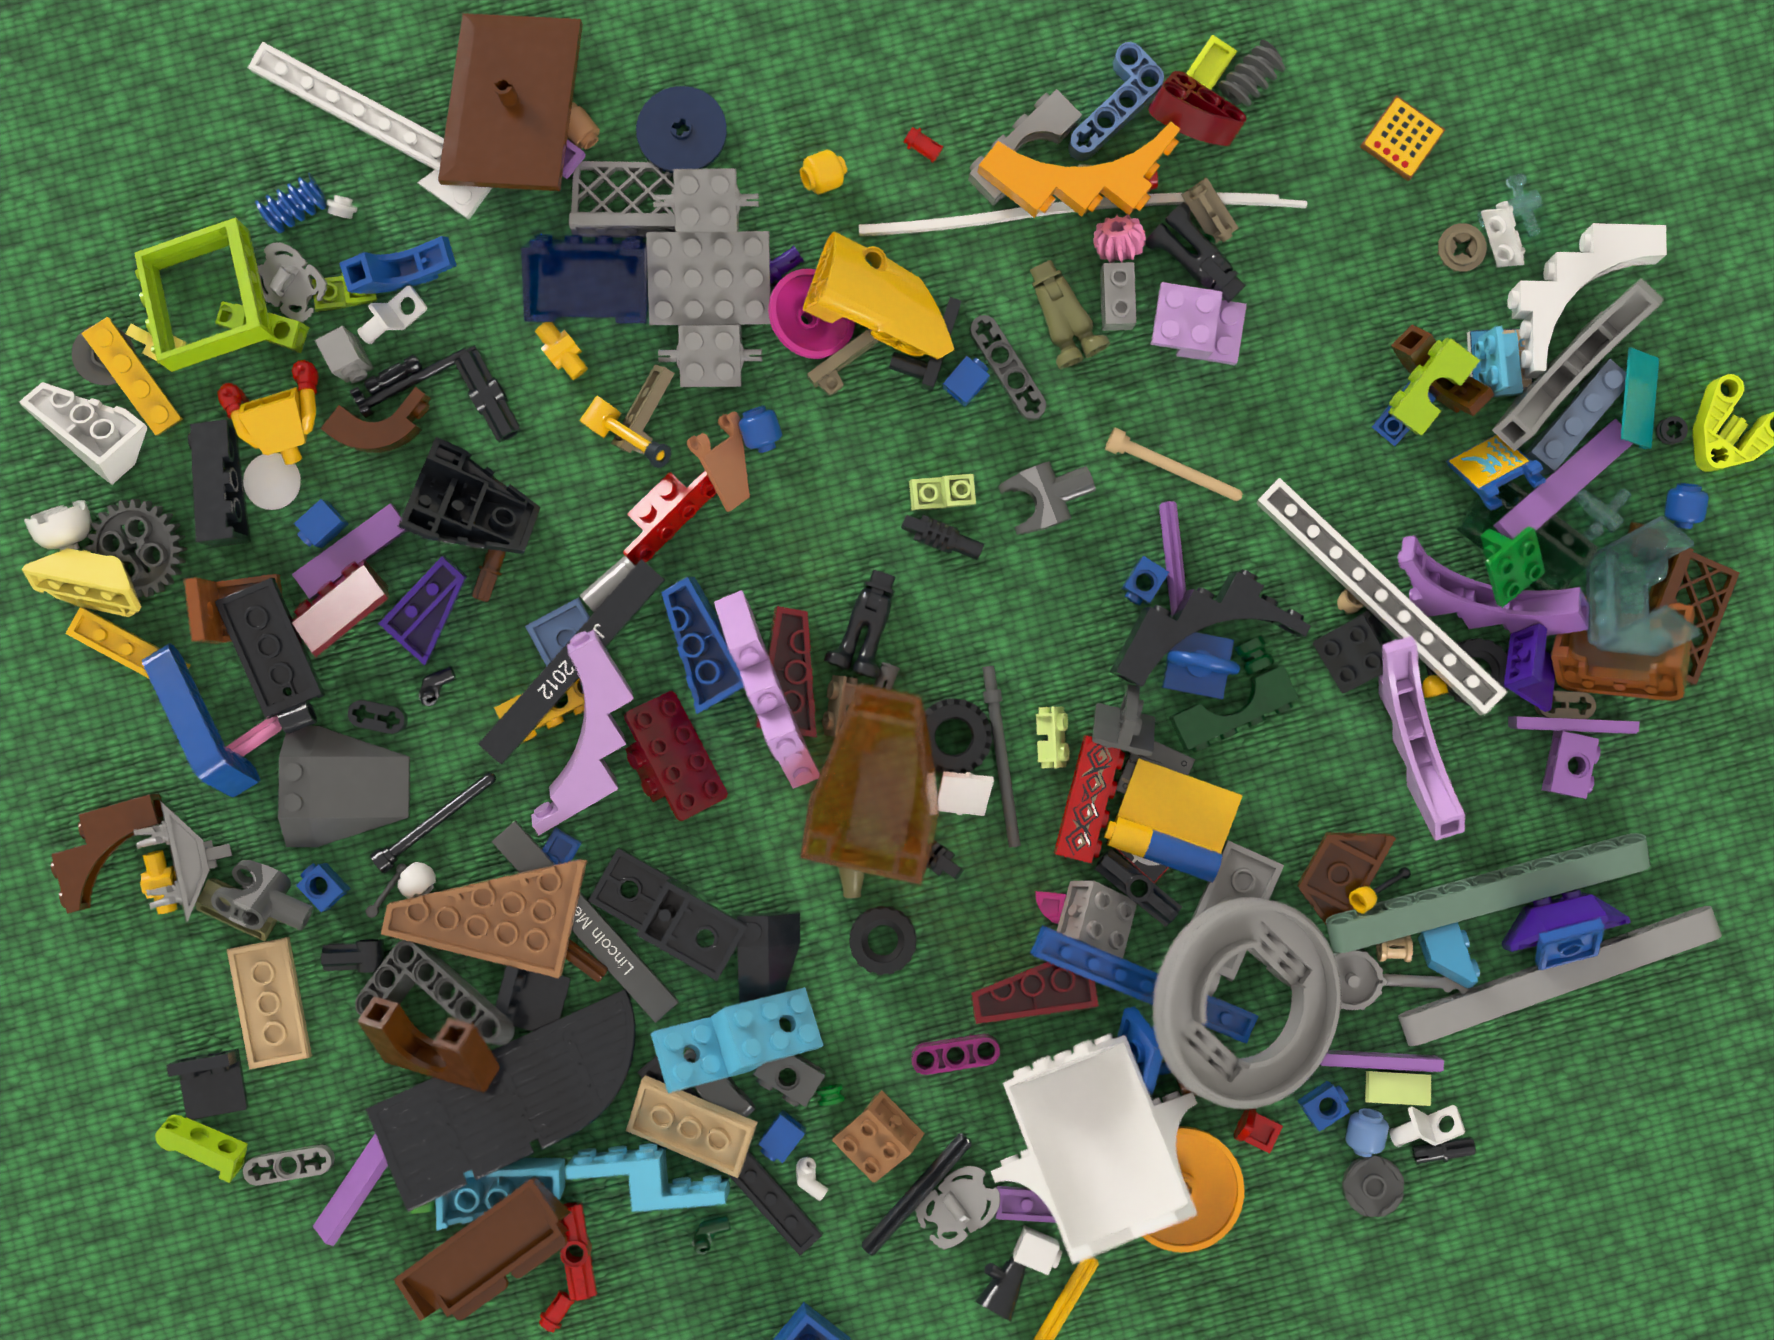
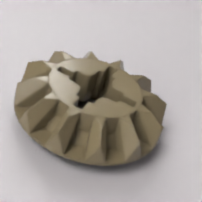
M1455 224L1446 229L1438 240L1437 254L1440 255L1443 265L1451 268L1453 272H1468L1479 266L1485 258L1487 251L1485 237L1479 229L1470 224ZM1470 240L1468 247L1465 249L1467 255L1464 253L1456 256L1453 255L1457 249L1455 242L1462 244Z

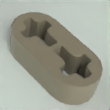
M1554 691L1552 702H1561V708H1552L1550 713L1549 711L1544 712L1534 705L1537 714L1544 718L1588 719L1596 710L1594 698L1584 692ZM1581 698V702L1586 703L1587 708L1581 710V714H1579V709L1569 708V703H1577Z

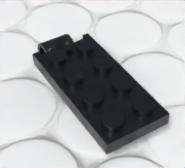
M269 578L214 601L265 718L270 719L275 717L274 714H277L279 723L286 734L317 723L315 710L309 700L315 697H323L325 693L300 635L292 624L293 619L275 578ZM287 687L291 688V695H288L286 693Z

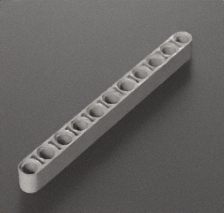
M1699 907L1602 941L1598 956L1544 970H1538L1537 965L1470 988L1466 994L1459 992L1399 1014L1398 1018L1408 1046L1421 1045L1709 943L1722 937L1712 907Z

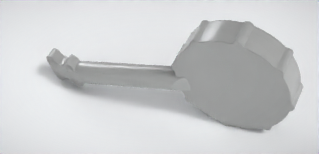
M1364 949L1346 953H1334L1341 983L1340 1009L1365 1010L1367 1006L1372 1004L1382 994L1383 986L1442 988L1445 992L1458 989L1462 994L1468 992V988L1443 975L1383 974V969Z

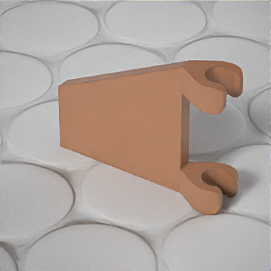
M731 412L728 415L723 414L719 417L718 423L720 427L730 437L712 450L710 449L709 438L704 433L692 436L687 440L688 448L700 459L727 512L732 511L750 497L743 438L738 426L741 419L737 412Z

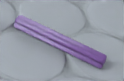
M1169 501L1161 503L1159 509L1166 570L1169 571L1167 582L1172 618L1184 597L1186 583L1177 503Z

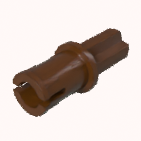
M488 549L482 566H478L481 570L472 592V597L484 602L490 600L497 577L502 575L500 569L506 552Z

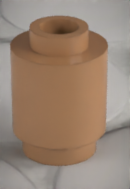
M572 102L568 138L578 148L589 149L598 142L600 129L582 106H577L575 102Z

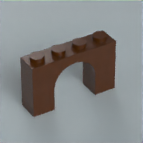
M375 996L357 1021L385 1063L484 1093L500 1069V1065L473 1024L449 1018L434 1041L420 1032L411 1023L399 1003Z

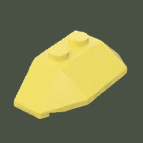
M66 548L26 564L22 568L33 590L41 593L45 591L53 597L75 606L131 617L141 609L139 599L124 564L115 556H104L86 550L79 551Z

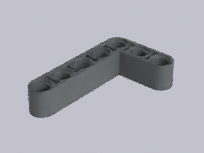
M402 940L394 946L355 1001V1008L359 1015H362L374 996L399 1003L400 1005L415 983H417L456 1020L475 1025L485 1043L505 1045L514 1036L515 1029L511 1020L428 946ZM414 950V956H413L412 960L410 961V955H411L412 951ZM434 969V976L431 979L430 973ZM395 975V982L392 985V979ZM455 987V994L451 998V990ZM475 1005V1006H476V1012H475L474 1016L472 1017L471 1011H472L473 1006ZM497 1024V1032L493 1036L492 1029Z

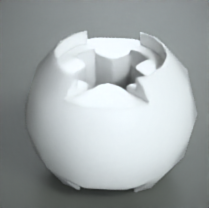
M414 862L400 874L401 879L398 880V889L406 898L428 894L434 888L433 884L436 883V875L433 869L425 863Z

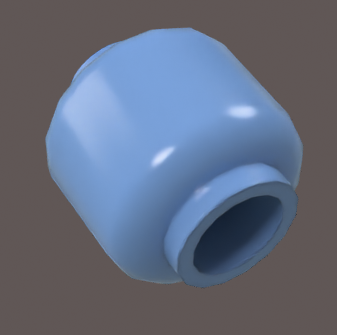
M1369 1108L1360 1109L1359 1112H1355L1349 1117L1345 1141L1354 1149L1355 1154L1362 1157H1371L1372 1154H1377L1384 1150L1389 1124L1380 1112Z

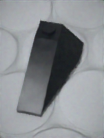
M800 912L739 913L737 919L748 925L737 945L739 1004L784 993L800 946Z

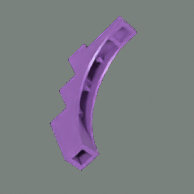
M1416 536L1403 538L1402 551L1398 553V561L1400 567L1408 573L1413 586L1409 591V598L1427 617L1456 612L1469 629L1503 624L1505 630H1509L1510 633L1540 623L1547 628V636L1588 630L1589 603L1580 587L1545 591L1523 590L1504 607H1500L1496 604L1491 585L1462 576L1436 562L1426 554Z

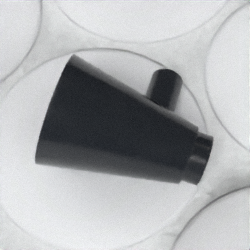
M1012 1256L1002 1268L993 1263H988L985 1266L984 1272L993 1279L975 1302L1011 1322L1027 1266L1015 1262Z

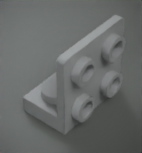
M1070 881L1057 931L1123 958L1137 903L1129 897L1096 881Z

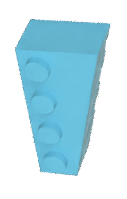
M523 1158L478 1180L474 1178L472 1170L464 1173L467 1185L436 1199V1230L445 1229L449 1225L473 1222L533 1177H536L560 1200L565 1189V1158Z

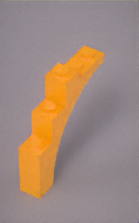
M1170 122L1152 141L1136 152L1113 162L1090 167H1062L1041 163L1018 154L1000 141H997L979 164L977 173L1034 218L1040 210L1045 214L1056 200L1052 196L1053 194L1082 217L1087 210L1093 212L1103 200L1100 193L1130 216L1135 208L1141 211L1151 198L1147 193L1152 184L1144 177L1150 180L1160 167V164L1157 163L1158 159L1163 153L1169 156L1177 146L1179 141L1176 139L1180 128Z

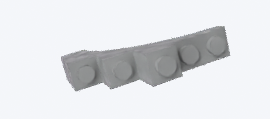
M1642 278L1637 281L1606 310L1601 311L1579 331L1571 344L1546 366V371L1527 387L1522 394L1516 397L1492 431L1513 451L1517 450L1538 431L1555 408L1599 361L1641 321L1660 306L1664 299Z

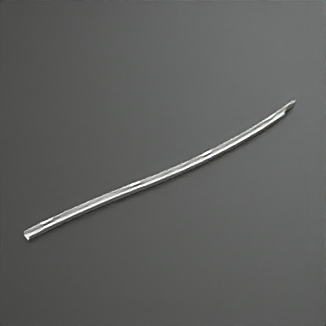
M1182 193L1149 194L1151 198L1145 206L1180 205L1185 200L1181 196ZM1217 193L1225 205L1307 207V201L1279 199V195ZM1103 197V200L1095 210L1119 207L1106 197ZM1055 202L1045 214L1040 210L1036 217L1075 211L1064 202ZM1020 207L930 220L859 225V236L955 229L1013 221L1033 216Z

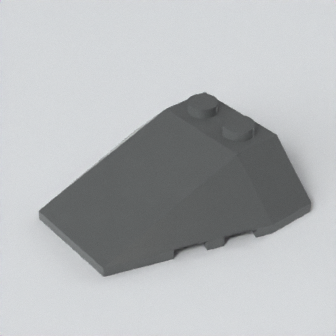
M307 726L293 733L285 734L279 755L278 819L286 847H320L410 817V756L358 740L322 726Z

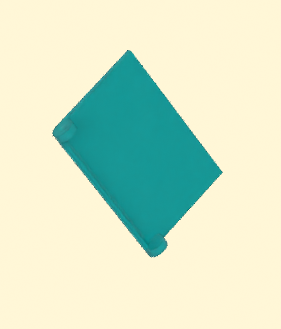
M1630 347L1628 348L1621 439L1639 445L1640 449H1651L1659 358Z

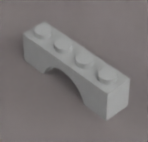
M1058 89L1051 95L1045 93L1035 103L1034 106L1037 109L1029 116L1023 114L1014 123L1013 128L1015 130L1007 137L1004 134L1001 135L991 148H993L997 141H1000L1015 152L1027 142L1038 139L1049 140L1059 144L1080 124L1082 114ZM981 155L969 167L971 172L968 181L994 206L1005 194L977 173L979 164L984 159Z

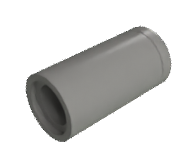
M626 556L622 557L582 592L580 597L595 612L636 565Z

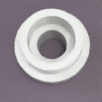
M338 195L334 196V200L327 199L326 202L329 205L328 213L347 219H352L353 212H357V207L352 205V199Z

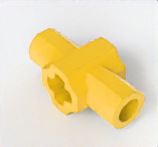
M547 320L535 330L537 336L544 343V346L541 348L557 370L563 368L572 380L577 379L586 372L588 367L578 356L582 351L565 330L560 333L551 320Z
M163 850L146 853L143 855L146 871L141 873L140 885L142 893L145 894L147 899L154 898V901L164 898V896H147L146 890L174 885V881H177L174 865L167 867ZM177 903L156 907L157 914H165L178 909Z

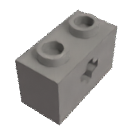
M1134 262L1104 263L1100 270L1102 331L1132 330L1136 325Z
M343 326L315 340L331 372L347 383L350 381L351 383H357L368 376L367 372L374 369L358 337Z

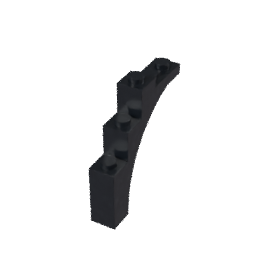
M1242 569L1240 572L1229 573L1215 600L1213 599L1215 595L1204 588L1198 587L1197 590H1186L1172 618H1170L1171 612L1161 606L1155 605L1154 608L1144 607L1110 672L1135 686L1143 687L1154 667L1177 643L1194 632L1219 622L1234 619L1260 620L1270 622L1296 637H1306L1311 625L1303 621L1305 617L1291 609H1288L1286 612L1278 608V602L1266 595H1262L1260 598L1259 595L1264 585L1257 582L1258 577Z

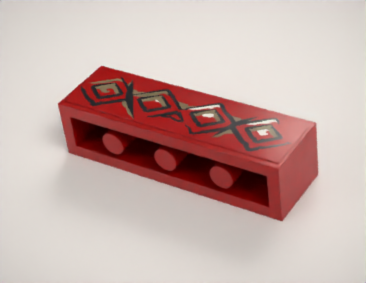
M1083 736L1053 853L1091 864L1093 857H1099L1102 840H1098L1101 828H1106L1110 811L1105 810L1108 798H1114L1117 788V781H1113L1115 770H1121L1125 757V752L1121 751V749L1103 747L1100 744L1093 743L1091 736Z

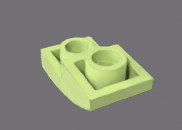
M973 474L948 475L939 478L912 479L909 481L912 511L976 504Z
M1366 1071L1365 1102L1431 1106V1075Z

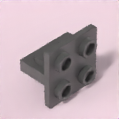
M1128 684L1120 708L1101 703L1096 704L1092 734L1093 743L1107 748L1113 747L1129 751L1135 755L1152 756L1154 750L1155 717L1141 713L1144 700L1139 699L1140 687Z

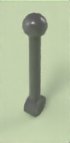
M399 864L397 866L396 874L374 905L367 907L366 915L373 918L379 914L380 905L400 879V874L407 868V865Z

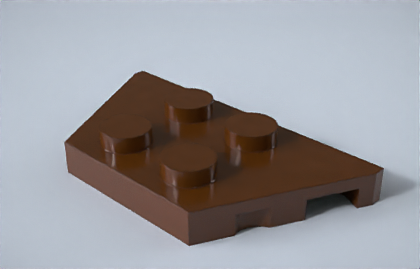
M1325 833L1297 886L1326 926V919L1328 917L1354 909L1349 900L1350 893L1359 887L1370 886L1396 839L1394 835L1385 833Z

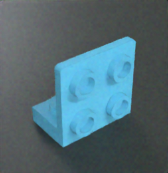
M1502 326L1494 327L1478 337V342L1475 344V356L1481 360V372L1478 374V381L1491 387L1495 394L1493 397L1520 395L1523 393L1517 333L1503 334Z

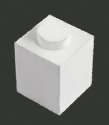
M1024 1225L1012 1254L1015 1262L1049 1275L1052 1267L1057 1268L1062 1251L1059 1250L1058 1239Z

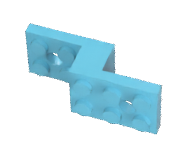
M805 987L724 1007L711 1017L656 1030L651 1033L668 1094L751 1072L764 1063L816 1050L823 1046ZM780 1017L790 1021V1032H785L780 1028ZM685 1047L694 1050L696 1054L694 1063L688 1062L684 1058L683 1049Z
M655 1143L639 1145V1149L627 1150V1146H614L608 1148L609 1152L596 1153L595 1148L582 1149L572 1157L565 1167L566 1180L629 1174L632 1212L726 1204L730 1192L729 1178L721 1179V1175H708L703 1177V1181L692 1182L689 1177L673 1179L672 1183L668 1184L665 1147L658 1148Z

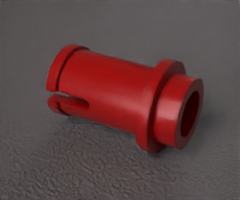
M912 127L903 143L908 145L907 149L913 148L931 160L932 163H934L944 147L923 134L921 128L917 130Z
M559 1290L546 1312H541L539 1324L552 1333L556 1329H560L562 1326L560 1322L572 1304L575 1303V1300H570L567 1292Z

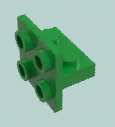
M1530 526L1513 539L1491 529L1480 535L1484 547L1483 553L1487 559L1485 564L1495 601L1500 607H1504L1512 599L1516 598L1518 594L1539 579L1545 572L1536 532Z

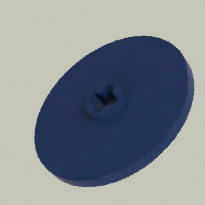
M675 86L656 93L645 103L637 119L636 135L640 149L647 160L655 167L674 174V169H704L714 162L725 145L727 124L720 105L709 94L694 87ZM681 125H686L687 131H684L682 136L677 135L676 129H680Z

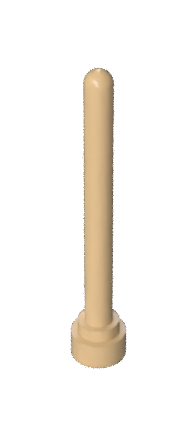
M1114 427L1105 446V450L1111 453H1129L1234 501H1239L1243 496L1242 491L1130 441V437L1126 436V432Z

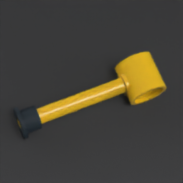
M596 396L579 421L603 438H605L609 431H612L644 452L645 457L656 468H661L669 462L671 449L668 445L650 442L617 421L622 413Z

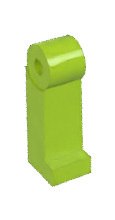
M222 301L215 324L229 330L247 324L243 305ZM268 313L273 337L264 341L302 353L309 327L300 321Z
M171 1115L155 1133L156 1142L160 1147L168 1151H178L220 1171L219 1178L228 1183L232 1181L244 1165L248 1143L187 1117Z

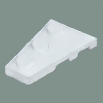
M434 170L418 182L420 186L468 220L492 189L490 187L441 185L438 181L439 172L437 170Z

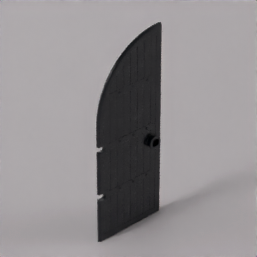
M625 989L492 1050L491 1052L500 1065V1069L485 1093L433 1077L365 1109L407 1212L467 1185L464 1173L472 1170L474 1178L478 1180L533 1154L534 1150L530 1142L538 1139L542 1149L579 1132L607 1109L625 1082L634 1055L636 1038L635 1016L630 996Z

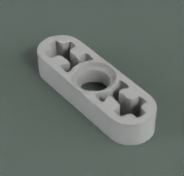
M322 1144L261 1154L246 1162L243 1168V1176L251 1185H263L321 1175L333 1166L335 1155L330 1147ZM317 1152H319L320 1157L326 1158L321 1167H319L317 1162L309 1163L305 1166L304 1160L314 1158ZM284 1157H292L296 1161L297 1168L294 1173H287L282 1169L281 1161ZM257 1163L262 1168L273 1164V1170L261 1174V1178L258 1173H253L252 1168L257 1166Z

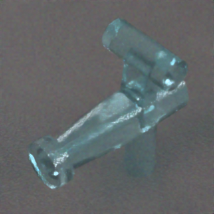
M1524 174L1509 176L1506 179V185L1513 188L1515 198L1508 200V204L1513 206V216H1522L1529 237L1540 234L1541 232L1533 212L1534 209L1542 206L1539 192L1535 189L1524 194L1522 186L1526 183L1527 177ZM1480 211L1478 212V220L1481 227L1486 229Z
M1622 488L1608 505L1585 489H1582L1573 497L1595 519L1592 526L1580 535L1587 543L1603 534L1604 529L1602 526L1613 533L1623 523L1624 519L1617 512L1631 497L1630 492Z

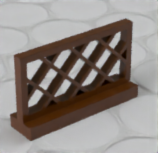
M1667 545L1640 616L1661 617L1663 608L1677 603L1676 595L1678 591L1686 588L1691 603L1686 605L1694 606V612L1698 623L1693 624V630L1701 627L1704 635L1702 643L1694 647L1691 640L1690 658L1693 667L1690 675H1687L1686 682L1691 685H1697L1740 572L1693 552L1694 549L1685 545ZM1690 560L1698 563L1702 575L1690 580L1687 567ZM1720 572L1727 575V579L1723 588L1716 591L1711 576ZM1704 579L1709 594L1698 599L1692 584ZM1711 599L1715 610L1711 617L1705 619L1700 604Z

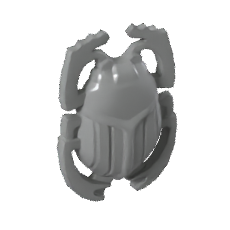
M281 242L272 243L264 249L266 253L264 265H257L264 299L268 303L280 307V311L287 317L303 323L304 320H307L314 313V308L308 309L310 298L318 293L317 301H321L327 290L328 283L315 267L310 264L307 265L308 262L302 258V255L297 250ZM280 251H287L293 254V256L291 257L289 255H276V253ZM311 275L315 278L317 283L315 289L312 285V281L310 278ZM262 276H263L264 286H265V288H266V290H267V292H268L269 294L266 293V291H265V289H264V287H263V284H262ZM292 305L301 306L302 310L293 312L290 308Z
M966 1166L957 1169L939 1185L938 1189L942 1194L938 1195L936 1190L931 1191L915 1210L917 1213L916 1217L922 1228L926 1227L924 1218L937 1224L939 1239L935 1235H930V1240L943 1250L965 1240L968 1236L964 1231L966 1227L972 1233L978 1228L985 1226L999 1209L998 1188L990 1189L985 1187L983 1177L986 1175V1172L981 1168ZM962 1175H971L973 1179L953 1181V1178ZM934 1200V1209L932 1210V1214L928 1216L926 1211L927 1206L931 1201ZM987 1200H990L991 1203L989 1211L986 1217L983 1220H981V1217L983 1216L987 1208ZM956 1231L958 1233L952 1239H946L942 1236L944 1232Z

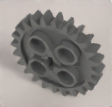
M131 499L130 503L127 500L119 501L118 506H107L109 513H98L102 522L91 523L92 527L97 531L93 534H87V537L94 541V545L86 546V550L93 551L94 554L119 558L124 564L138 598L142 597L143 594L145 597L154 596V590L157 593L164 592V584L172 585L175 583L171 575H181L182 573L176 565L186 563L185 559L179 557V552L187 551L186 547L179 546V541L186 537L185 535H176L175 532L181 526L180 523L170 524L169 522L173 514L167 513L162 515L163 506L160 505L152 508V501H143L141 504L140 499ZM139 521H142L145 526L143 535L138 531ZM114 536H117L120 541L118 550L113 546ZM155 547L161 554L158 562L153 557ZM130 562L135 567L134 576H131L128 571Z

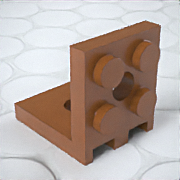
M271 574L218 582L201 578L184 579L192 641L210 644L232 642L214 601L269 578H275L282 594L280 575Z

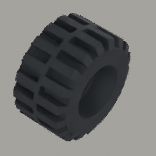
M945 699L933 704L922 714L916 727L915 742L920 756L932 769L940 773L952 772L963 774L973 771L977 766H980L984 762L985 757L988 756L992 743V728L985 713L975 704L963 699ZM955 718L962 720L971 730V743L961 754H946L940 750L936 743V730L947 719Z

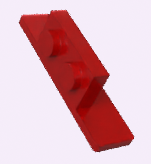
M706 471L699 475L687 488L669 472L627 514L643 530L623 551V554L633 564L637 565L641 559L645 563L648 562L689 519L695 516L696 512L710 498L716 495L717 492Z

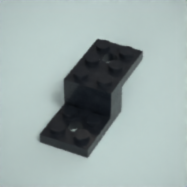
M620 847L617 848L588 902L638 930L636 934L638 937L718 981L748 928L747 924L697 897L698 891ZM625 881H633L637 884L638 894L635 897L629 898L623 894L622 885ZM703 929L710 930L714 934V943L708 947L702 946L697 940L699 931Z

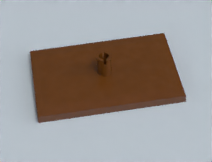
M463 13L438 181L441 185L545 191L561 190L583 27L581 19Z

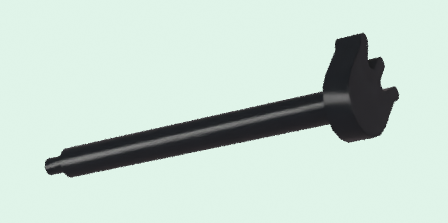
M475 345L468 349L465 347L367 398L358 387L350 390V393L358 405L361 414L367 418L374 414L373 406L455 365L454 361L459 356L474 351L477 348Z

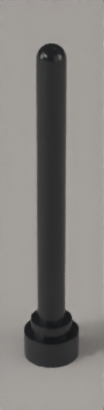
M491 772L486 773L391 847L386 846L383 849L379 847L370 854L373 863L382 873L386 874L395 867L394 863L398 861L397 857L491 786L496 781L495 774Z

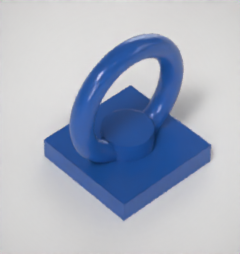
M1197 632L1187 636L1169 650L1167 654L1162 688L1222 700L1227 675H1235L1240 671L1239 664L1230 661L1234 640Z
M1136 1007L1124 1008L1117 1038L1126 1036L1148 1093L1153 1094L1157 1076L1169 1074L1172 1071L1166 1062L1161 1063L1163 1056L1157 1042L1154 1026L1151 1027Z

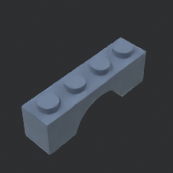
M1611 359L1597 365L1580 385L1578 393L1566 409L1526 449L1523 454L1531 461H1539L1543 466V470L1539 471L1543 476L1557 470L1625 389L1626 372Z

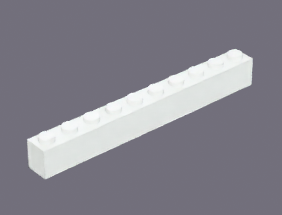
M1279 478L1258 499L1257 505L1399 639L1413 636L1417 644L1418 657L1479 715H1485L1507 693L1504 688L1282 479Z

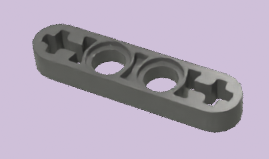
M987 315L976 317L970 327V335L1019 414L1028 421L1039 419L1046 409V401L996 321ZM979 323H982L984 326H991L989 335L992 340L997 336L1000 339L993 342L988 349H985L983 346L988 344L986 336L984 334L978 336L976 333L979 329ZM1002 347L1008 352L1009 357L1006 362L1000 364L993 361L991 353L995 348ZM1012 373L1021 374L1025 380L1024 386L1019 389L1011 388L1007 382L1008 376ZM1028 387L1032 389V392L1027 394L1032 402L1038 401L1040 403L1037 407L1038 413L1036 414L1032 410L1025 411L1024 408L1027 406V401L1024 396L1020 400L1016 398L1017 395L1023 394Z

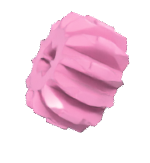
M1116 215L1112 219L1105 218L1104 223L1096 225L1093 238L1094 247L1100 259H1108L1109 263H1113L1116 260L1121 263L1126 259L1134 260L1135 255L1142 253L1146 240L1145 230H1143L1139 219H1131L1129 215L1124 217Z

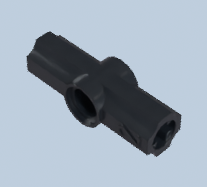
M476 349L459 356L454 361L456 367L469 388L468 394L478 412L484 416L496 440L502 442L516 436L517 433L522 431L520 425L507 404L508 399L498 380L491 375L480 352Z
M1111 848L1100 858L1094 867L1098 873L1165 927L1179 914L1182 906ZM1141 879L1145 882V891L1141 895H1133L1130 886L1133 881Z

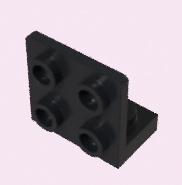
M1366 610L1355 619L1314 640L1313 645L1341 693H1346L1383 674L1382 645L1393 640L1383 623L1369 610Z
M507 965L495 1007L508 1017L515 1027L535 1031L561 1018L571 978L564 975L560 978H555Z
M239 1048L182 1058L167 1064L168 1077L177 1075L180 1077L187 1118L198 1119L242 1111L248 1108Z

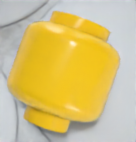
M824 150L808 156L803 161V167L800 168V177L805 188L809 191L812 190L818 195L842 186L844 174L847 173L844 159L841 156L837 157L831 150Z

